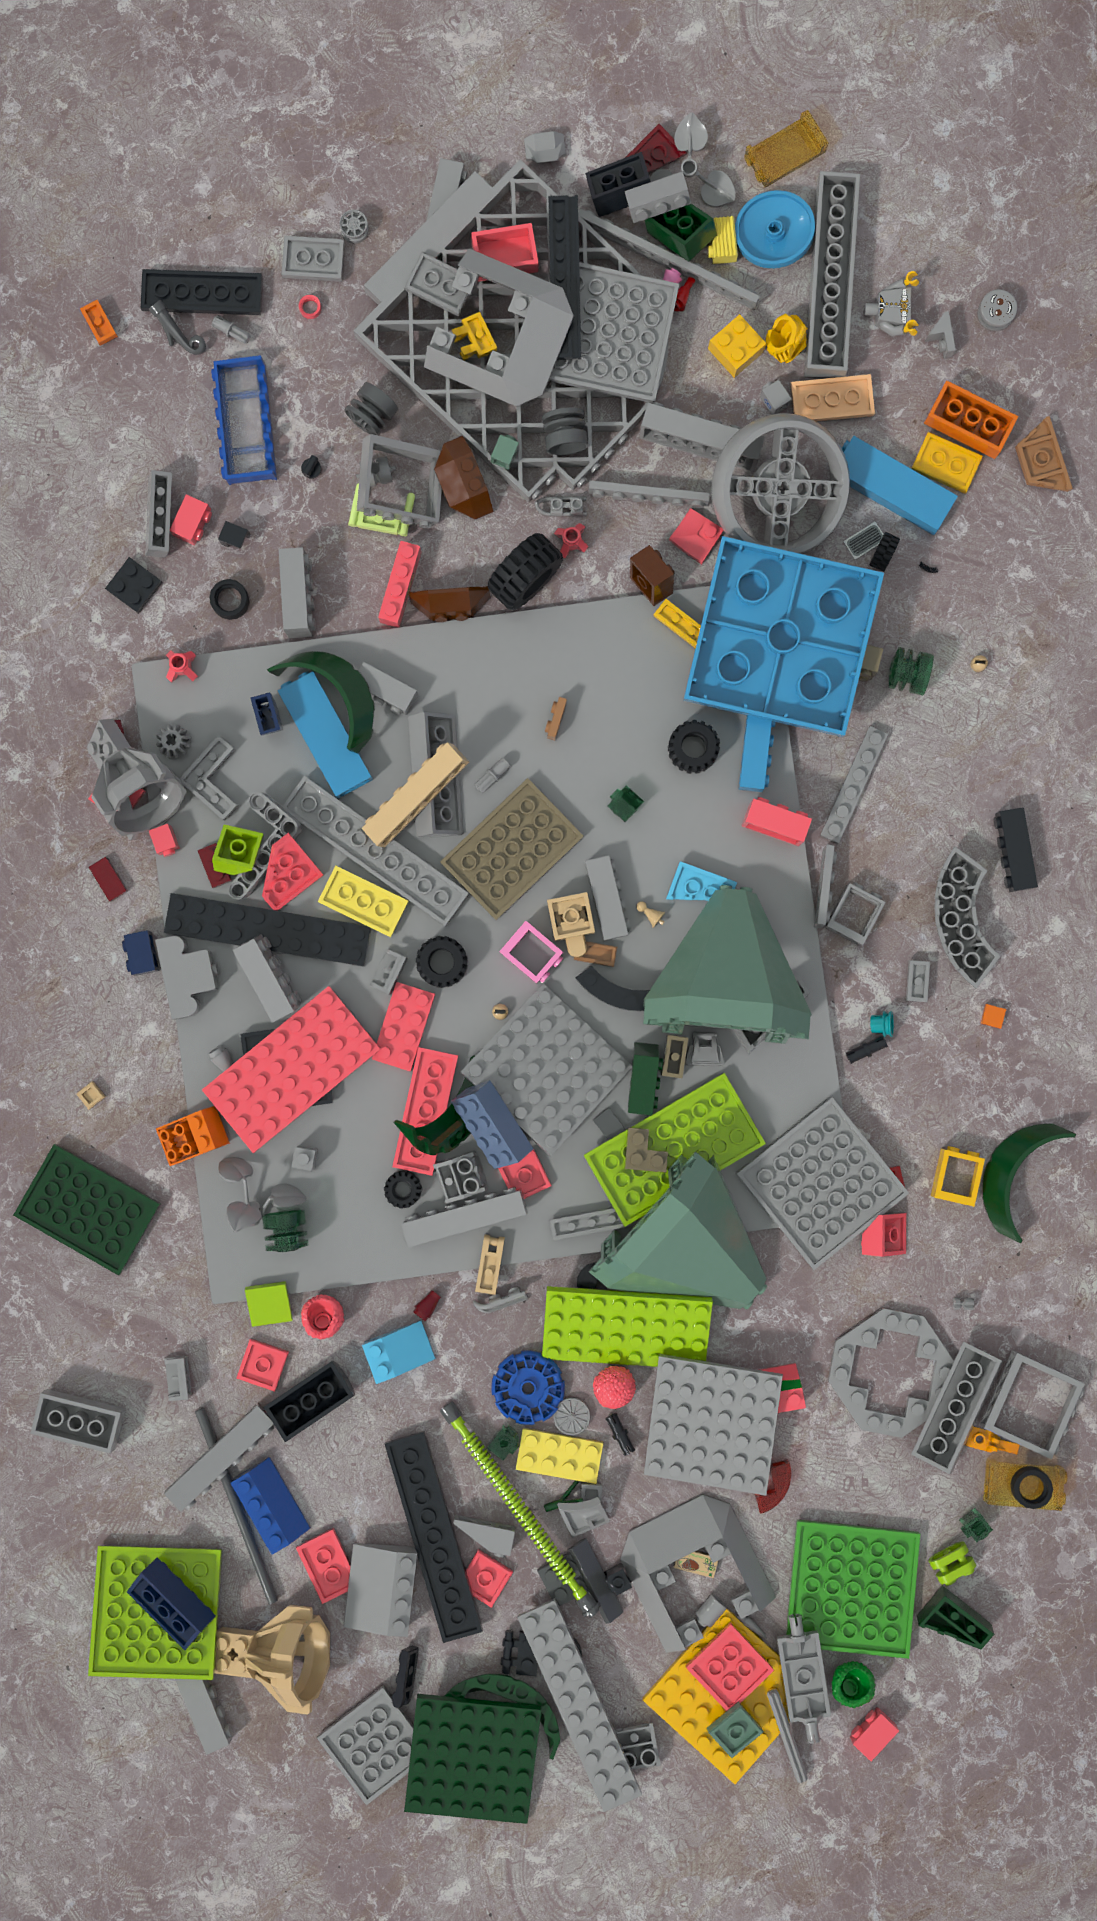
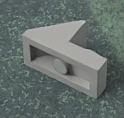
M949 311L942 315L925 340V342L939 340V350L943 352L944 359L952 358L956 351Z

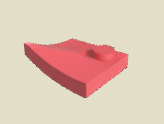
M690 508L669 540L695 561L703 564L724 530Z

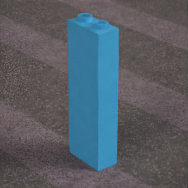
M853 436L851 441L846 440L842 450L848 463L850 487L934 536L958 496L856 436Z
M307 671L299 675L298 680L282 684L280 686L281 689L277 691L333 793L339 799L369 783L373 778L359 753H354L347 749L349 735L314 672L309 673Z

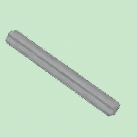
M772 1689L767 1692V1696L795 1778L798 1783L805 1782L808 1777L777 1689Z

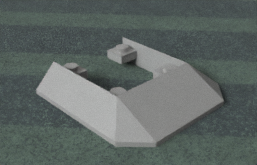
M468 249L458 264L459 268L452 287L472 296L480 276L511 289L515 293L508 311L525 318L510 357L492 350L485 370L449 355L457 335L436 326L430 345H427L424 368L517 407L544 394L574 315L562 287Z
M704 1494L630 1530L620 1557L666 1653L686 1650L685 1647L704 1638L694 1617L676 1626L659 1590L676 1582L669 1564L703 1547L706 1548L713 1563L731 1554L748 1587V1590L731 1598L740 1619L758 1610L761 1612L776 1598L730 1503Z

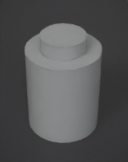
M711 1594L696 1612L698 1616L696 1620L705 1628L706 1626L712 1627L725 1612L727 1606L717 1596Z

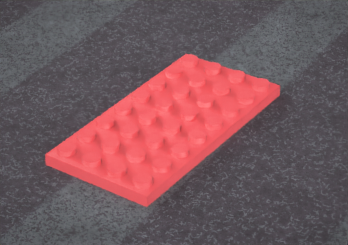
M328 986L210 1082L202 1091L251 1152L255 1153L375 1055L381 1048L333 989Z

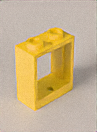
M948 1146L947 1150L941 1149L931 1196L975 1207L985 1159L979 1157L980 1153L967 1151V1154L959 1153L960 1149ZM949 1156L976 1162L969 1196L941 1190Z

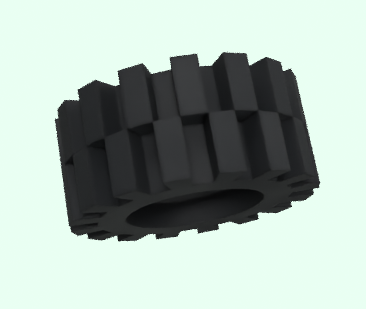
M885 532L869 565L884 572L898 546L900 538Z
M399 1171L392 1174L386 1181L384 1195L389 1204L391 1203L394 1207H399L400 1209L408 1208L418 1201L421 1196L422 1186L415 1174L409 1171ZM407 1182L410 1185L411 1192L407 1197H399L396 1194L395 1186L397 1183Z

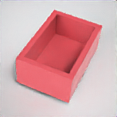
M532 223L471 232L474 251L526 273L538 272V257ZM480 276L478 278V282L487 280Z
M758 797L750 802L742 827L800 846L805 841L812 819L808 818L807 813L802 811L794 813L788 811L789 807L777 804V806L769 804V800Z

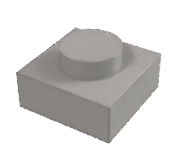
M582 1483L581 1498L583 1501L599 1497L601 1501L602 1484Z

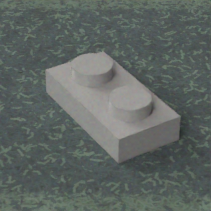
M908 961L906 1001L927 1002L930 962Z

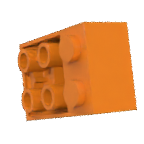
M215 1106L202 1109L156 1128L169 1166L230 1144Z

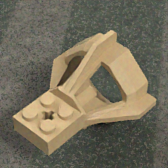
M289 1605L259 1631L222 1627L217 1630L214 1673L256 1679L262 1683L287 1712L310 1714L312 1712V1701L319 1697L330 1667V1632L321 1617L313 1615L312 1607ZM302 1633H303V1635H304V1641H299V1639H300V1637H301V1635H302ZM294 1656H304L302 1671L294 1686Z

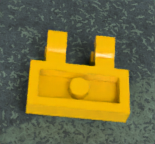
M480 312L462 319L461 323L463 326L451 330L453 334L457 335L454 343L462 340L465 336H468L471 342L470 345L460 348V356L463 361L469 359L474 354H477L479 359L491 354L492 350L497 351V346Z

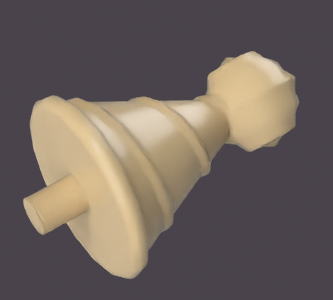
M644 901L637 903V910L646 914L652 928L658 922L661 925L664 924V921L661 919L665 912L647 908Z

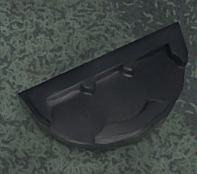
M597 1262L587 1264L580 1270L577 1276V1288H596L598 1279L590 1274L589 1270Z

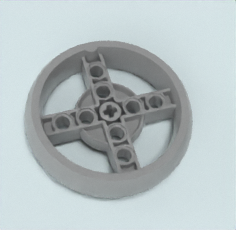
M791 413L764 416L748 423L736 432L720 453L712 478L711 494L714 512L719 524L729 538L805 554L823 543L842 519L849 499L850 473L841 446L835 437L819 423L805 416ZM774 431L772 458L762 463L754 473V476L732 475L735 465L744 450L755 439ZM799 432L809 436L823 451L828 462L830 479H811L805 467L796 460ZM787 440L788 447L786 450H783L782 443ZM785 461L786 468L784 471H781L780 464ZM744 480L745 488L740 491L739 483ZM764 481L765 487L762 491H759L758 486L760 482ZM800 483H802L803 490L800 493H798L797 487ZM783 484V489L778 490V486ZM821 484L822 491L819 494H817L816 489L818 485ZM730 495L752 496L756 506L766 514L764 542L750 536L740 526L732 510ZM808 499L828 500L822 515L813 527L799 538L788 542L790 516L799 512ZM781 503L782 509L777 513L776 506ZM779 524L780 530L775 534L774 527Z

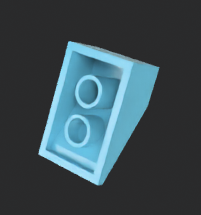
M422 1320L367 1340L362 1344L376 1384L397 1377L436 1359Z

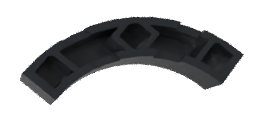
M590 966L575 977L589 994L610 1006L628 1011H644L645 1006H643L644 998L650 990H631L617 986L602 977L593 966Z

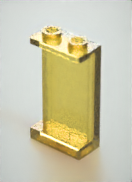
M809 110L801 113L798 121L754 147L751 145L746 146L744 158L747 165L752 166L757 181L759 183L762 182L766 188L824 154L829 143Z
M986 1459L983 1500L988 1505L1026 1508L1014 1498L1010 1484L1016 1471L1022 1467L1032 1466L1039 1468L1047 1474L1053 1486L1052 1498L1048 1504L1037 1509L1062 1511V1506L1066 1503L1064 1484L1067 1483V1472L1062 1466L1050 1467L997 1462L995 1459ZM1030 1475L1022 1480L1019 1488L1023 1497L1033 1500L1042 1494L1044 1486L1039 1477Z

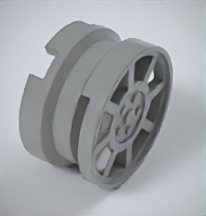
M348 210L341 216L339 225L342 236L347 242L357 244L367 238L369 227L366 216L361 211Z

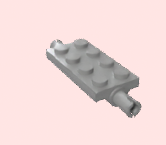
M791 1614L788 1616L791 1634L776 1636L790 1722H803L806 1726L807 1742L814 1744L813 1734L816 1743L821 1741L818 1729L819 1720L823 1717L831 1716L819 1634L817 1630L804 1632L802 1615L795 1614V1623V1617Z

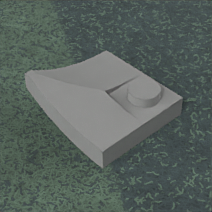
M599 1497L583 1502L557 1504L572 1538L610 1522Z

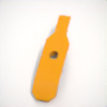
M973 1427L965 1446L986 1452L1001 1450L1013 1454H1018L1020 1446L1019 1444L1002 1440L997 1434L978 1427ZM980 1435L983 1439L978 1443L976 1442V1437Z

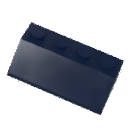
M158 1557L139 1574L126 1591L184 1650L193 1643L216 1617L212 1610Z

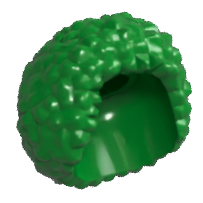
M848 1661L836 1667L831 1684L832 1695L841 1705L856 1708L867 1702L869 1703L873 1699L876 1687L875 1678L863 1663Z

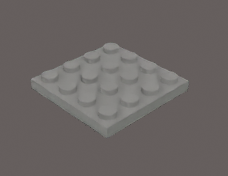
M384 1685L317 1736L318 1741L366 1805L409 1772L414 1725L401 1708L393 1706L392 1696Z

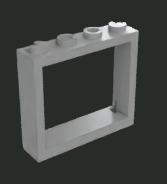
M373 434L363 438L357 511L364 512L363 514L366 516H382L384 520H401L403 524H419L421 528H431V526L439 523L442 488L434 468L441 450ZM373 450L431 463L426 516L368 503Z
M1012 1350L979 1425L988 1431L1052 1459L1060 1449L1059 1442L1061 1437L1065 1436L1068 1431V1421L1076 1412L1075 1405L1084 1394L1085 1383ZM1022 1362L1072 1384V1388L1045 1448L994 1426Z

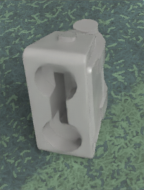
M693 1032V1044L688 1046L689 1048L686 1051L685 1065H724L721 1046L716 1043L717 1032ZM698 1040H711V1044L699 1045Z

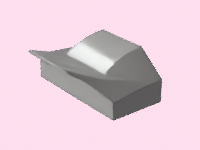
M555 131L534 133L524 138L526 161L542 163L558 161L560 157H566L564 134Z

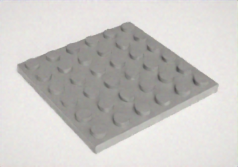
M579 262L581 360H557L549 381L649 403L655 402L679 283Z
M543 983L460 1073L475 1086L490 1080L521 1130L551 1157L628 1073L632 1065Z
M833 1097L826 1100L736 1173L813 1270L870 1226L879 1215L885 1214L909 1194Z
M660 1354L644 1475L766 1496L783 1374Z

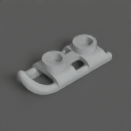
M550 496L538 499L535 502L537 511L545 516H587V512H583L582 502L586 501V496ZM550 501L551 512L542 510L539 507V503ZM563 508H570L571 512H563Z
M519 1287L508 1290L507 1296L501 1297L500 1294L490 1296L488 1304H480L476 1300L473 1301V1304L479 1311L491 1313L528 1300L525 1291L521 1292Z

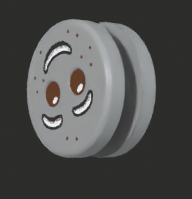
M1001 289L992 290L987 293L977 311L978 319L982 326L991 331H1001L1007 328L1017 314L1016 299L1011 293Z

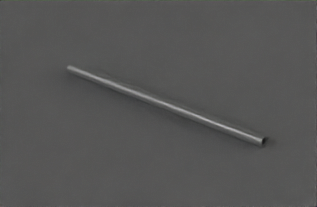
M205 1408L196 1410L195 1414L210 1449L217 1442ZM227 1468V1474L221 1479L266 1600L268 1605L277 1602L278 1599L240 1499L231 1485L232 1479Z

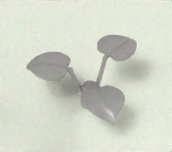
M691 112L680 122L674 136L677 149L679 151L688 150V157L681 164V172L683 171L684 176L687 178L696 175L705 183L701 188V196L706 204L721 206L735 200V188L728 175L722 171L713 170L710 172L708 179H705L697 171L696 161L691 159L692 150L700 151L708 140L705 126ZM659 169L652 173L650 180L653 182L670 176L672 173L666 169Z
M227 1158L219 1163L218 1173L221 1178L229 1182H238L242 1179L244 1185L245 1203L235 1201L227 1207V1219L234 1233L243 1228L258 1225L261 1220V1214L265 1213V1209L271 1201H273L275 1207L281 1209L293 1208L307 1201L306 1196L296 1187L289 1184H280L272 1188V1196L266 1200L263 1207L258 1202H249L247 1179L245 1177L253 1174L252 1166L240 1158Z

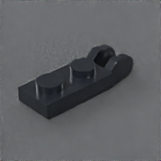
M413 1645L402 1649L399 1655L400 1665L396 1676V1692L392 1694V1703L396 1708L409 1704L412 1697L419 1648Z

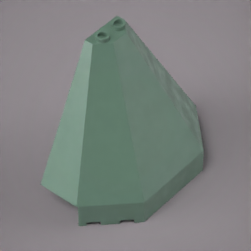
M721 885L720 890H715L644 998L643 1024L662 1026V1033L682 1034L684 1025L766 1032L765 1042L786 1044L789 1038L809 1039L810 1017L812 1013L757 894L752 893V888L741 887L739 890L732 889V886Z
M697 1152L689 1159L680 1155L668 1169V1190L622 1241L621 1234L615 1229L601 1244V1258L589 1270V1273L609 1289L628 1292L712 1297V1305L736 1309L744 1308L747 1310L753 1304V1299L766 1290L767 1285L765 1282L767 1279L716 1159L713 1155L706 1161Z

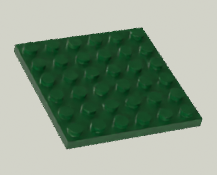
M417 1694L404 1812L527 1824L541 1706Z

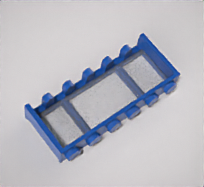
M259 355L213 361L214 369H211L213 381L216 383V388H213L215 401L218 403V408H215L216 419L220 423V427L217 428V434L222 443V447H219V454L224 463V467H221L222 478L229 485L268 479L277 480L266 365L263 358Z

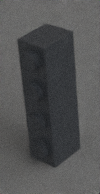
M1024 807L997 812L995 814L996 817H994V826L999 832L997 844L999 849H1002L1001 866L1006 872V877H1004L1006 889H1009V893L1037 888L1038 884Z

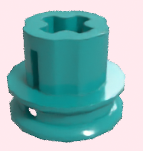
M883 1011V1015H871V1032L883 1033L884 1037L887 1035L893 1037V1012L887 1013Z

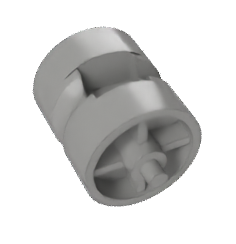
M387 456L376 458L375 462H372L370 487L376 486L378 482L382 485L393 482L391 473H393V470H396V467L389 465Z

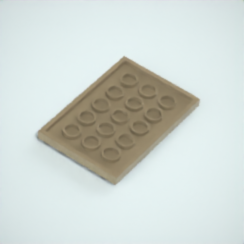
M527 778L451 850L440 863L497 920L584 836Z

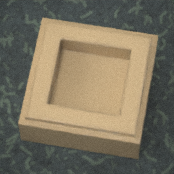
M94 1081L76 1093L88 1110L106 1097Z

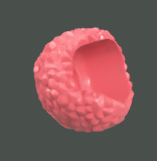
M316 1295V1297L309 1299L301 1310L303 1327H305V1331L312 1338L321 1340L333 1337L344 1322L343 1307L332 1296Z
M609 1366L601 1370L593 1380L595 1397L603 1407L610 1409L621 1408L634 1397L636 1391L635 1380L630 1370L625 1367Z

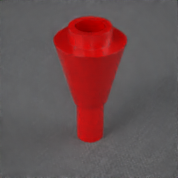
M688 277L685 284L678 289L674 311L685 310L690 289L695 283L693 277Z

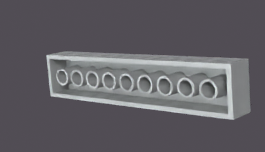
M820 171L818 176L804 377L837 378L845 377L847 373L860 174Z

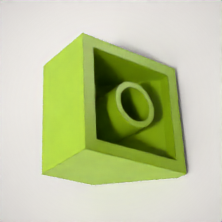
M224 824L212 858L214 871L231 875L252 871L264 834Z

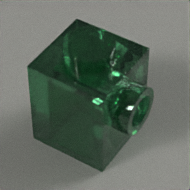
M626 785L621 791L617 789L610 796L612 801L607 807L626 822L644 801Z
M502 1425L488 1443L487 1448L504 1461L509 1453L513 1454L519 1447L517 1443L519 1441L518 1432L509 1425L508 1427Z
M976 1508L959 1519L963 1525L960 1528L967 1538L972 1537L976 1543L985 1539L993 1531Z

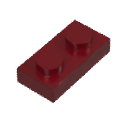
M217 843L197 850L212 888L232 881L230 874L214 871L212 858Z

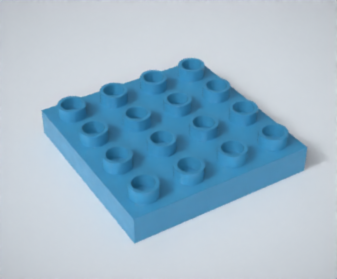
M722 536L683 701L844 737L884 573Z

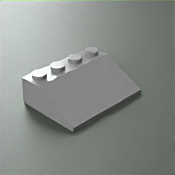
M353 1543L343 1625L345 1628L385 1636L408 1637L417 1552L413 1546Z

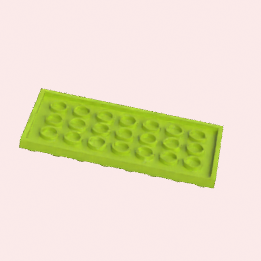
M723 1073L630 1127L649 1129L647 1150L668 1152L666 1172L625 1169L628 1129L583 1156L624 1227L644 1216L668 1190V1169L680 1155L689 1159L697 1152L706 1161L714 1155L721 1171L766 1143L727 1076Z
M547 1286L542 1357L562 1361L658 1367L660 1354L706 1361L713 1303L712 1297Z

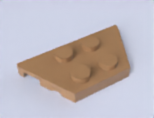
M1047 416L1015 446L1027 485L1069 492L1073 488L1050 416Z

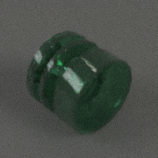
M898 647L889 668L888 688L895 689L898 683V690L903 691L906 683H909L910 693L923 696L930 680L934 655L919 651L916 658L913 659L912 649H908L904 657L905 648Z
M305 1210L281 1211L262 1215L263 1229L273 1230V1234L264 1237L265 1241H274V1243L265 1245L266 1251L289 1252L309 1245L308 1239H299V1237L308 1235L307 1231L298 1230L299 1226L306 1224Z

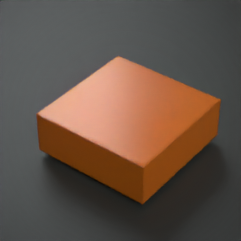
M985 1004L980 1024L1001 1029L1006 1009Z

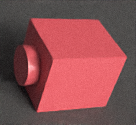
M165 824L149 830L157 854L167 857L175 854V850L180 849L171 825Z

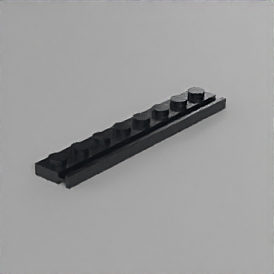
M569 195L548 196L550 283L564 289L574 315L557 360H581L578 195L569 197Z

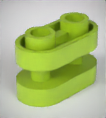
M964 1541L957 1542L929 1558L928 1561L932 1569H940L936 1574L940 1584L952 1585L957 1581V1578L963 1575L968 1576L975 1571L974 1568L977 1565L973 1557H965L969 1549Z

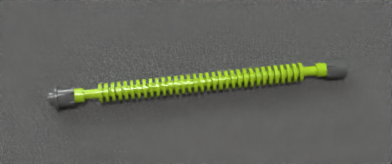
M454 1402L448 1403L440 1410L442 1416L448 1424L451 1423L455 1430L458 1429L464 1438L461 1441L462 1444L467 1442L464 1445L465 1448L470 1446L467 1451L471 1452L473 1450L470 1455L472 1457L475 1456V1461L479 1459L477 1462L478 1466L483 1464L480 1466V1469L483 1470L485 1468L483 1473H488L486 1475L487 1479L492 1477L489 1480L490 1483L494 1482L492 1484L493 1487L498 1486L495 1490L497 1492L500 1491V1496L504 1495L502 1500H506V1505L510 1504L508 1508L512 1509V1514L516 1513L514 1516L518 1518L517 1521L519 1523L522 1522L520 1525L524 1527L525 1531H528L527 1535H532L530 1539L534 1540L533 1543L535 1545L538 1544L536 1546L537 1549H540L541 1554L544 1553L542 1556L546 1558L547 1562H550V1567L553 1566L552 1570L556 1571L555 1574L557 1576L560 1575L558 1578L562 1580V1584L568 1583L573 1590L572 1594L577 1600L575 1602L583 1612V1617H593L599 1612V1601H595L589 1591L586 1592L583 1586H579L574 1579L576 1573L572 1572L573 1569L570 1567V1564L566 1563L567 1560L565 1558L562 1559L564 1556L560 1554L559 1550H556L557 1546L554 1545L553 1541H550L551 1538L549 1536L547 1537L548 1534L544 1532V1528H540L542 1525L538 1523V1520H533L535 1516L534 1514L531 1515V1510L527 1511L529 1507L525 1506L526 1503L524 1501L521 1502L523 1500L522 1497L517 1498L519 1493H515L516 1489L513 1488L511 1490L513 1485L509 1484V1479L504 1481L507 1478L506 1475L502 1476L504 1472H498L501 1468L499 1466L496 1467L498 1465L497 1462L492 1464L494 1458H490V1453L486 1455L487 1449L482 1450L485 1448L484 1444L479 1446L482 1443L481 1440L477 1441L479 1437H473L476 1433L474 1431L470 1433L464 1425L465 1421L461 1417L462 1414Z

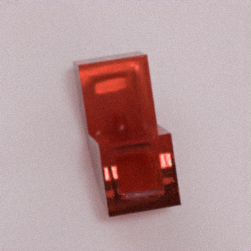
M788 1459L774 1462L770 1465V1475L774 1488L768 1489L766 1496L754 1494L760 1514L773 1509L785 1497L791 1482V1466Z

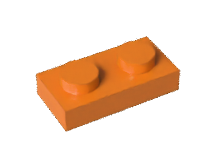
M98 299L80 308L100 346L118 337Z

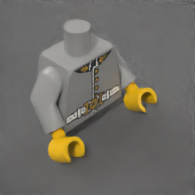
M910 271L906 278H902L882 289L878 293L875 303H865L864 315L875 316V326L892 337L906 335L908 332L912 336L917 334V330L912 329L914 326H919V324L915 320H911V287H908L909 284L912 286L919 284L917 279L912 281V278L918 275L915 271Z

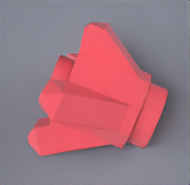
M581 523L566 529L557 528L554 533L563 540L560 552L564 558L572 550L578 549L585 552L588 548V545L581 538V534L585 529V526Z
M170 650L166 654L169 658L170 667L166 678L170 682L177 679L178 675H186L192 681L198 677L191 670V662L196 657L192 651L183 654L174 653Z

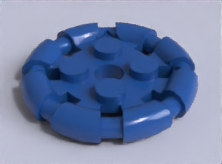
M526 1350L521 1351L520 1354L508 1356L499 1364V1369L492 1378L491 1391L492 1395L495 1396L496 1407L507 1419L510 1417L515 1420V1423L534 1425L535 1422L546 1421L559 1409L557 1407L564 1398L565 1381L561 1378L560 1374L562 1372L552 1359L542 1357L540 1352ZM524 1361L525 1367L518 1369L517 1363ZM537 1362L543 1365L541 1371L534 1368ZM506 1373L512 1375L509 1382L504 1379ZM553 1377L554 1384L548 1385L547 1378ZM525 1383H531L534 1386V1390L532 1393H525L522 1386ZM508 1391L510 1398L504 1399L502 1393ZM547 1395L553 1397L550 1403L545 1401ZM515 1405L522 1408L520 1413L513 1410ZM538 1406L540 1412L532 1414L531 1408Z

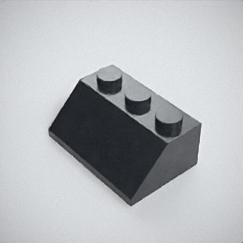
M642 152L585 173L598 217L629 207L625 191L651 182Z

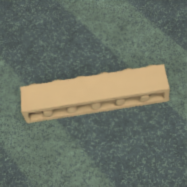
M448 742L441 744L436 750L437 753L432 758L426 759L422 763V768L418 772L411 774L407 779L408 782L403 787L401 786L393 793L394 796L389 801H385L379 807L380 810L365 821L362 830L376 846L385 848L469 763L454 744Z

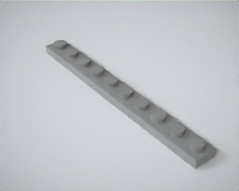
M580 209L578 215L600 236L668 269L673 268L686 278L693 277L696 283L755 310L760 296L754 290L745 289L733 280H726L719 273L704 269L699 263L688 262L680 255L669 252L662 245H654L643 236L638 237L632 234L629 229L614 225L609 219L603 220L597 217L590 210Z

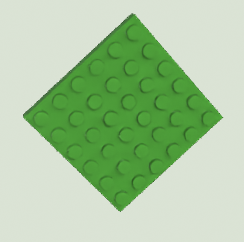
M797 1519L788 1616L793 1614L796 1623L795 1614H801L803 1631H818L821 1650L909 1659L920 1533ZM788 1616L786 1635L791 1634L790 1621Z

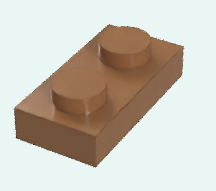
M559 697L558 702H553L551 713L554 715L552 721L548 720L545 732L548 733L547 739L554 741L556 739L567 704L566 698Z

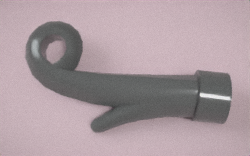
M162 300L157 301L149 308L152 315L157 317L162 325L170 346L174 345V338L178 344L191 354L199 355L205 351L206 343L201 336L194 335L188 341L167 311V307ZM195 341L199 343V348L194 347Z

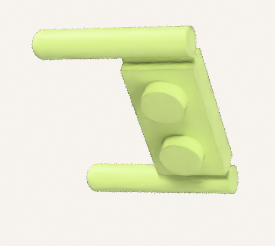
M358 483L355 489L348 525L394 535L399 534L406 537L409 524H403L401 520L397 519L384 520L382 516L378 515L366 516L363 514L364 512L357 511ZM414 493L407 494L404 509L406 512L412 513L415 500Z

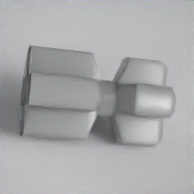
M953 1298V1308L960 1310L961 1306H963L964 1310H974V1299L964 1298L961 1301L960 1298Z

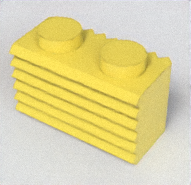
M734 216L713 218L717 236L710 241L711 245H708V258H712V264L736 262L738 253Z

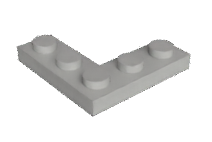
M218 735L179 780L225 821L238 805L208 779L235 749Z

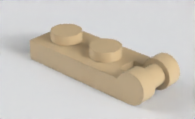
M488 1234L484 1235L475 1292L496 1295L505 1237L499 1236V1238H494ZM489 1245L497 1246L496 1252L488 1251Z

